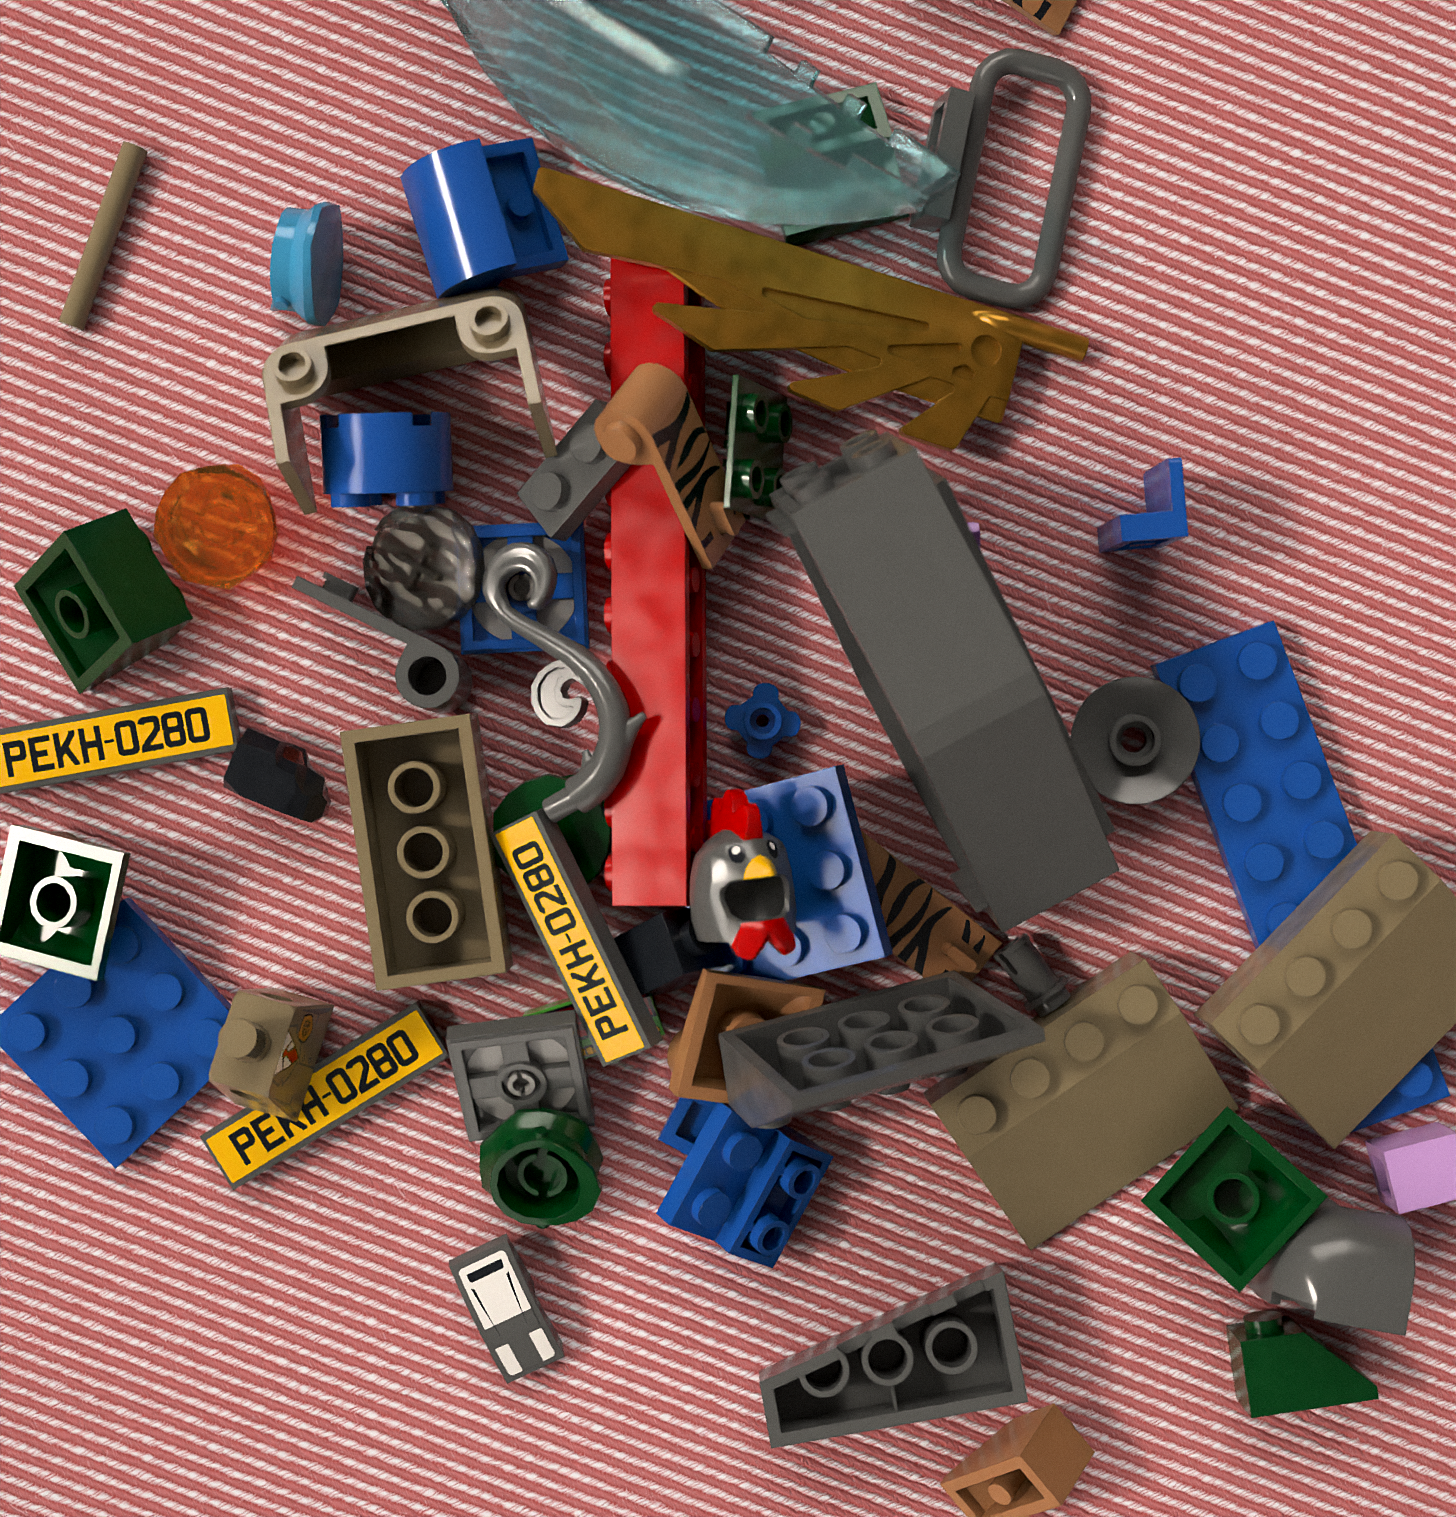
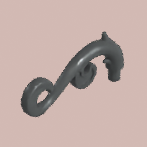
M515 542L500 548L489 560L483 575L482 591L486 603L499 620L513 632L556 659V661L548 664L537 673L531 685V703L535 714L546 725L553 727L570 728L581 722L587 712L589 701L581 696L570 699L568 695L570 685L578 681L592 696L598 715L599 734L593 755H591L589 749L582 752L579 772L566 779L565 788L542 801L546 815L552 822L556 823L577 810L583 813L590 811L613 793L624 777L636 736L647 717L643 712L630 717L629 705L619 683L606 665L585 646L526 617L512 608L507 598L506 588L508 580L513 575L526 572L531 576L534 583L533 594L527 605L530 609L535 610L544 609L551 601L556 589L558 576L554 559L545 549L530 542Z

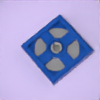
M584 521L567 541L550 538L539 523L455 527L459 535V543L456 542V553L460 557V569L457 567L458 582L461 584V595L459 592L458 595L459 613L462 615V618H460L462 655L544 652L541 648L513 632L499 620L486 603L482 586L476 585L472 578L461 570V559L475 562L481 568L486 569L489 560L500 548L515 542H530L545 549L554 559L558 576L556 589L551 601L544 609L535 610L530 609L527 605L533 594L534 583L531 576L526 572L513 575L508 580L506 588L507 598L512 608L590 649ZM460 532L477 544L479 553L475 548L466 546L465 543H460ZM462 586L478 596V599L471 608L463 599Z

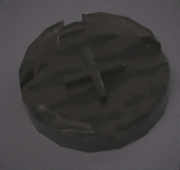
M437 504L400 506L384 516L374 529V531L379 532L374 537L372 546L366 547L363 559L365 587L375 608L385 618H391L401 627L413 631L445 629L465 617L480 595L485 572L483 546L474 527L456 510Z

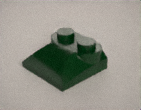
M11 825L0 873V955L86 979L103 981L131 853L78 839L75 835L68 832L47 831L28 825Z
M1227 1106L1143 1197L1141 1202L1232 1287L1241 1293L1328 1196Z

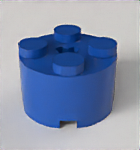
M413 412L338 414V416L319 415L323 494H331V508L383 505L382 493H396V506L446 503L445 491H454L450 412H431V421L430 414H413Z

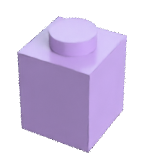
M1434 1122L1365 1140L1379 1199L1396 1213L1403 1214L1456 1200V1131L1439 1122Z

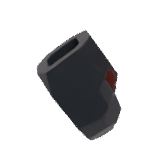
M247 728L239 740L223 778V787L239 796L300 820L312 823L323 818L331 804V800L328 796L325 777L313 769L306 749L256 728Z

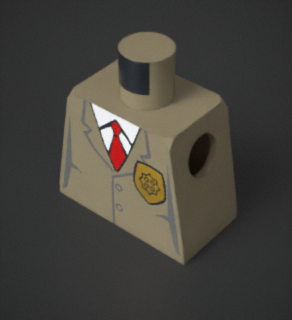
M277 988L238 990L233 998L226 1022L218 1035V1046L209 1071V1082L237 1105L297 1122L334 1005Z

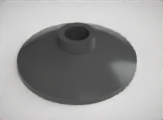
M1147 677L1119 678L1096 689L1080 706L1071 729V739L1096 791L1108 799L1125 804L1151 803L1173 793L1190 776L1197 762L1200 750L1199 725L1189 703L1171 686ZM1131 727L1140 729L1145 739L1143 746L1134 752L1125 750L1121 743L1122 734Z

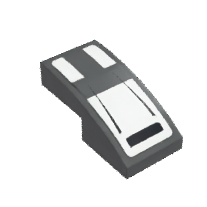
M507 1234L449 1260V1268L464 1302L507 1384L565 1357L562 1340L537 1299L533 1279Z

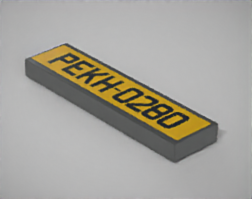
M225 687L0 729V794L234 752L241 736L232 688Z
M541 808L491 833L492 841L602 1066L605 1067L642 1052L662 1041L661 1034L557 822H552L544 809Z
M418 1000L315 1064L297 1122L245 1107L202 1134L200 1138L231 1188L235 1190L448 1058L447 1044Z

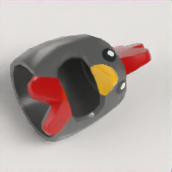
M741 788L728 789L723 797H716L712 802L711 819L705 822L707 841L695 855L690 874V913L697 940L702 942H729L737 957L748 961L754 960L760 954L767 941L778 953L788 955L796 948L794 936L796 932V900L792 870L786 848L782 841L762 831L761 817L757 804L749 803L745 792Z

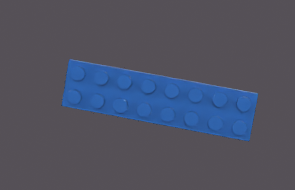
M1274 620L1150 666L1155 680L1161 681L1179 692L1189 703L1197 718L1200 730V750L1195 767L1191 772V777L1255 949L1271 935L1357 845ZM1433 1048L1352 1132L1451 1096Z

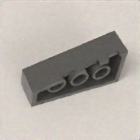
M996 1263L759 1371V1383L771 1449L1028 1402L1004 1271Z

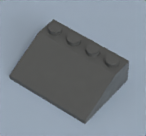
M955 970L718 1034L729 1106L751 1128L758 1127L762 1129L782 1127L788 1124L792 1117L815 1110L824 1112L838 1111L848 1107L853 1099L874 1093L883 1095L901 1093L910 1087V1083L930 1077H957L966 1073L969 1066L990 1061L1045 1041L1043 1027Z

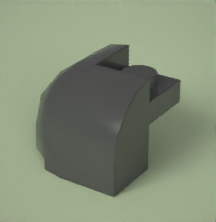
M1327 1198L1252 1279L1248 1286L1269 1304H1280L1281 1299L1294 1301L1302 1307L1315 1311L1314 1319L1405 1336L1415 1277V1246L1411 1228L1404 1217L1341 1207L1330 1198Z

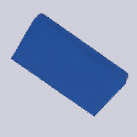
M1181 457L1167 458L1144 472L1146 513L1119 515L1097 528L1099 553L1162 548L1188 536Z

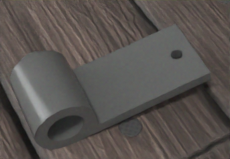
M324 572L322 577L326 581L323 587H320L299 576L296 577L292 588L407 644L398 661L395 679L396 687L400 694L409 703L440 714L456 710L468 699L473 685L472 673L466 661L457 654L352 603L359 588Z

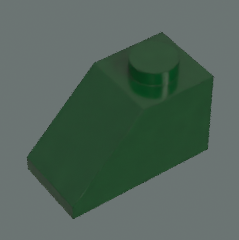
M1256 1311L1244 1315V1322L1226 1325L1236 1399L1251 1418L1379 1399L1377 1386L1359 1368L1289 1316H1282L1278 1311Z

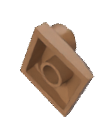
M703 968L684 1028L673 1037L668 1047L667 1062L672 1072L669 1084L670 1091L676 1097L729 1104L718 1034L822 1006L825 989L816 985Z

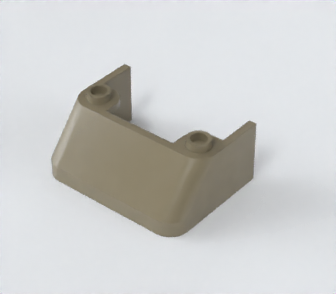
M489 287L298 332L288 337L267 358L263 366L262 379L276 464L304 515L317 512L300 407L308 405L324 396L477 360L495 361L518 355L528 406L545 458L558 455L529 320L522 299L514 291L504 287Z

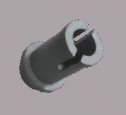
M1027 933L1009 942L993 956L1027 999L1024 1004L1027 1011L1034 1009L1041 1018L1057 1009L1070 998L1071 994L1065 988V985L1068 983L1065 976L1059 978L1056 976L1030 941Z

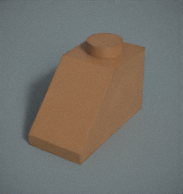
M1053 1403L1012 1419L943 1478L940 1485L967 1517H1028L1062 1506L1095 1451L1075 1429L1073 1423Z

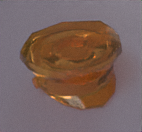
M218 464L185 471L177 476L164 492L155 514L153 536L166 558L184 581L209 587L233 589L257 573L272 559L279 528L276 524V516L270 495L261 478L239 464Z

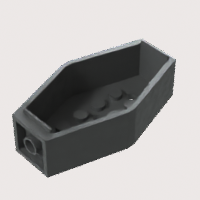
M869 430L843 443L839 448L842 456L818 467L815 461L809 462L785 474L780 479L783 487L769 494L775 509L765 515L768 521L785 538L789 536L854 674L959 870L949 875L951 880L975 912L978 913L985 909L1002 933L1119 871V867L1106 839V836L1114 832L1115 829L947 479L927 468L915 447L887 431L878 435L876 430Z

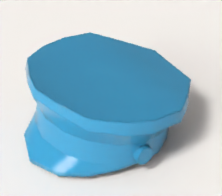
M321 202L314 205L311 209L286 207L281 213L272 243L270 260L272 303L270 310L293 311L308 324L326 326L339 305L341 293L343 229L340 205L331 202Z

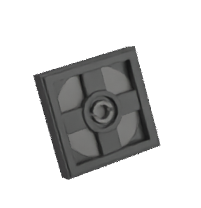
M575 1010L447 1026L446 1043L469 1142L485 1140L502 1122L519 1109L545 1108L561 1111L586 1122L587 1126H595V1110Z

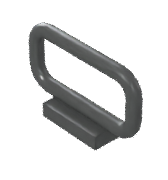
M1002 49L989 54L977 66L970 82L969 91L950 87L934 102L909 227L934 232L940 228L937 243V266L945 283L955 293L968 299L1003 308L1024 309L1039 303L1051 291L1058 275L1091 115V93L1085 78L1073 65L1061 59L1024 49ZM1008 74L1052 84L1061 90L1066 100V111L1033 271L1026 281L1019 284L977 275L970 272L962 260V246L994 90L997 82Z

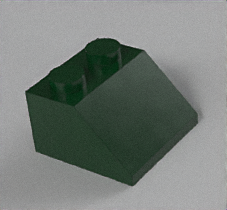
M127 508L64 531L14 585V588L79 694L94 688L163 646L193 619L186 606L182 592L169 579L152 551L149 538L138 528Z

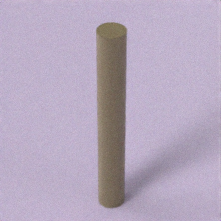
M125 141L122 143L59 318L60 323L77 330L84 331L148 151L135 144Z

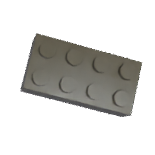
M463 714L340 732L376 991L507 973L513 966L500 868L496 863L495 846L490 836L493 833V817L478 714Z

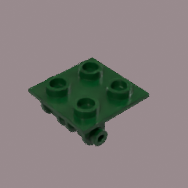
M733 375L731 402L726 403L725 435L728 436V440L724 441L723 447L728 449L727 459H724L722 462V467L726 468L724 508L743 513L746 520H750V517L753 516L768 521L765 514L775 509L769 494L783 487L780 479L786 474L783 469L784 443H787L791 437L793 426L792 413L787 405L786 396L743 376Z

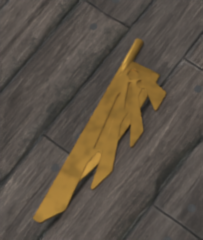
M540 167L535 178L533 193L583 252L667 270L693 291L719 307L720 309L658 302L652 308L653 314L708 351L797 350L846 371L847 373L793 381L787 386L789 393L833 412L842 411L893 391H899L934 403L935 405L901 427L899 435L945 451H952L957 448L976 417L995 423L1002 422L1007 403L1009 402L1022 344L1078 362L1084 359L1088 350V337L549 168Z

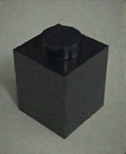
M690 908L662 912L614 938L642 998L676 991L698 980L703 968L718 970L727 965L719 942H702L697 940L691 920Z

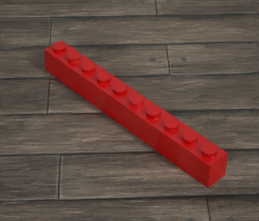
M610 258V278L606 279L604 283L603 300L606 312L611 317V342L605 344L603 362L606 375L611 380V399L638 365L645 363L660 364L672 370L681 378L705 428V348L652 312L653 306L658 302L705 307V298L667 270ZM632 464L605 495L606 502L611 507V532L607 533L604 540L605 563L611 571V596L606 599L604 605V622L607 632L611 635V660L607 662L606 667L622 689L629 705L630 717L643 712L647 718L636 736L624 777L613 793L605 799V819L608 826L612 828V853L606 859L604 876L606 887L609 892H612V906H690V874L694 857L707 841L705 834V822L707 820L706 569H702L654 465Z

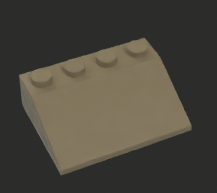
M1370 831L1193 1015L1330 1147L1335 1149L1456 1024V896L1395 834Z
M1131 951L1071 991L1070 998L1057 1009L1040 1018L1039 1015H1036L1030 1019L1044 1028V1042L990 1061L969 1066L966 1073L957 1077L944 1078L923 1092L939 1119L1030 1250L1201 1135L1227 1106L1233 1112L1239 1109L1182 1012L1146 959Z

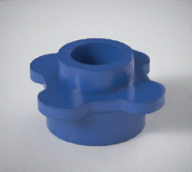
M770 683L758 684L753 690L752 697L741 705H731L725 713L726 726L740 733L747 742L746 749L748 754L757 759L768 757L772 752L774 744L784 736H795L801 725L798 714L788 711L778 699L779 691L777 687ZM763 714L768 717L769 723L767 726H758L756 719L759 715Z

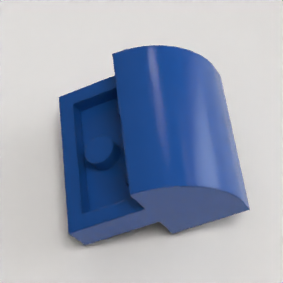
M480 138L454 144L422 157L405 169L400 176L437 299L484 288L497 287L503 279L562 268L569 260L557 220L533 193L535 178L541 165L532 138L486 146L481 145Z
M716 1102L656 1214L669 1226L715 1241L729 1254L773 1268L834 1156L787 1125L773 1129L751 1128L729 1104Z

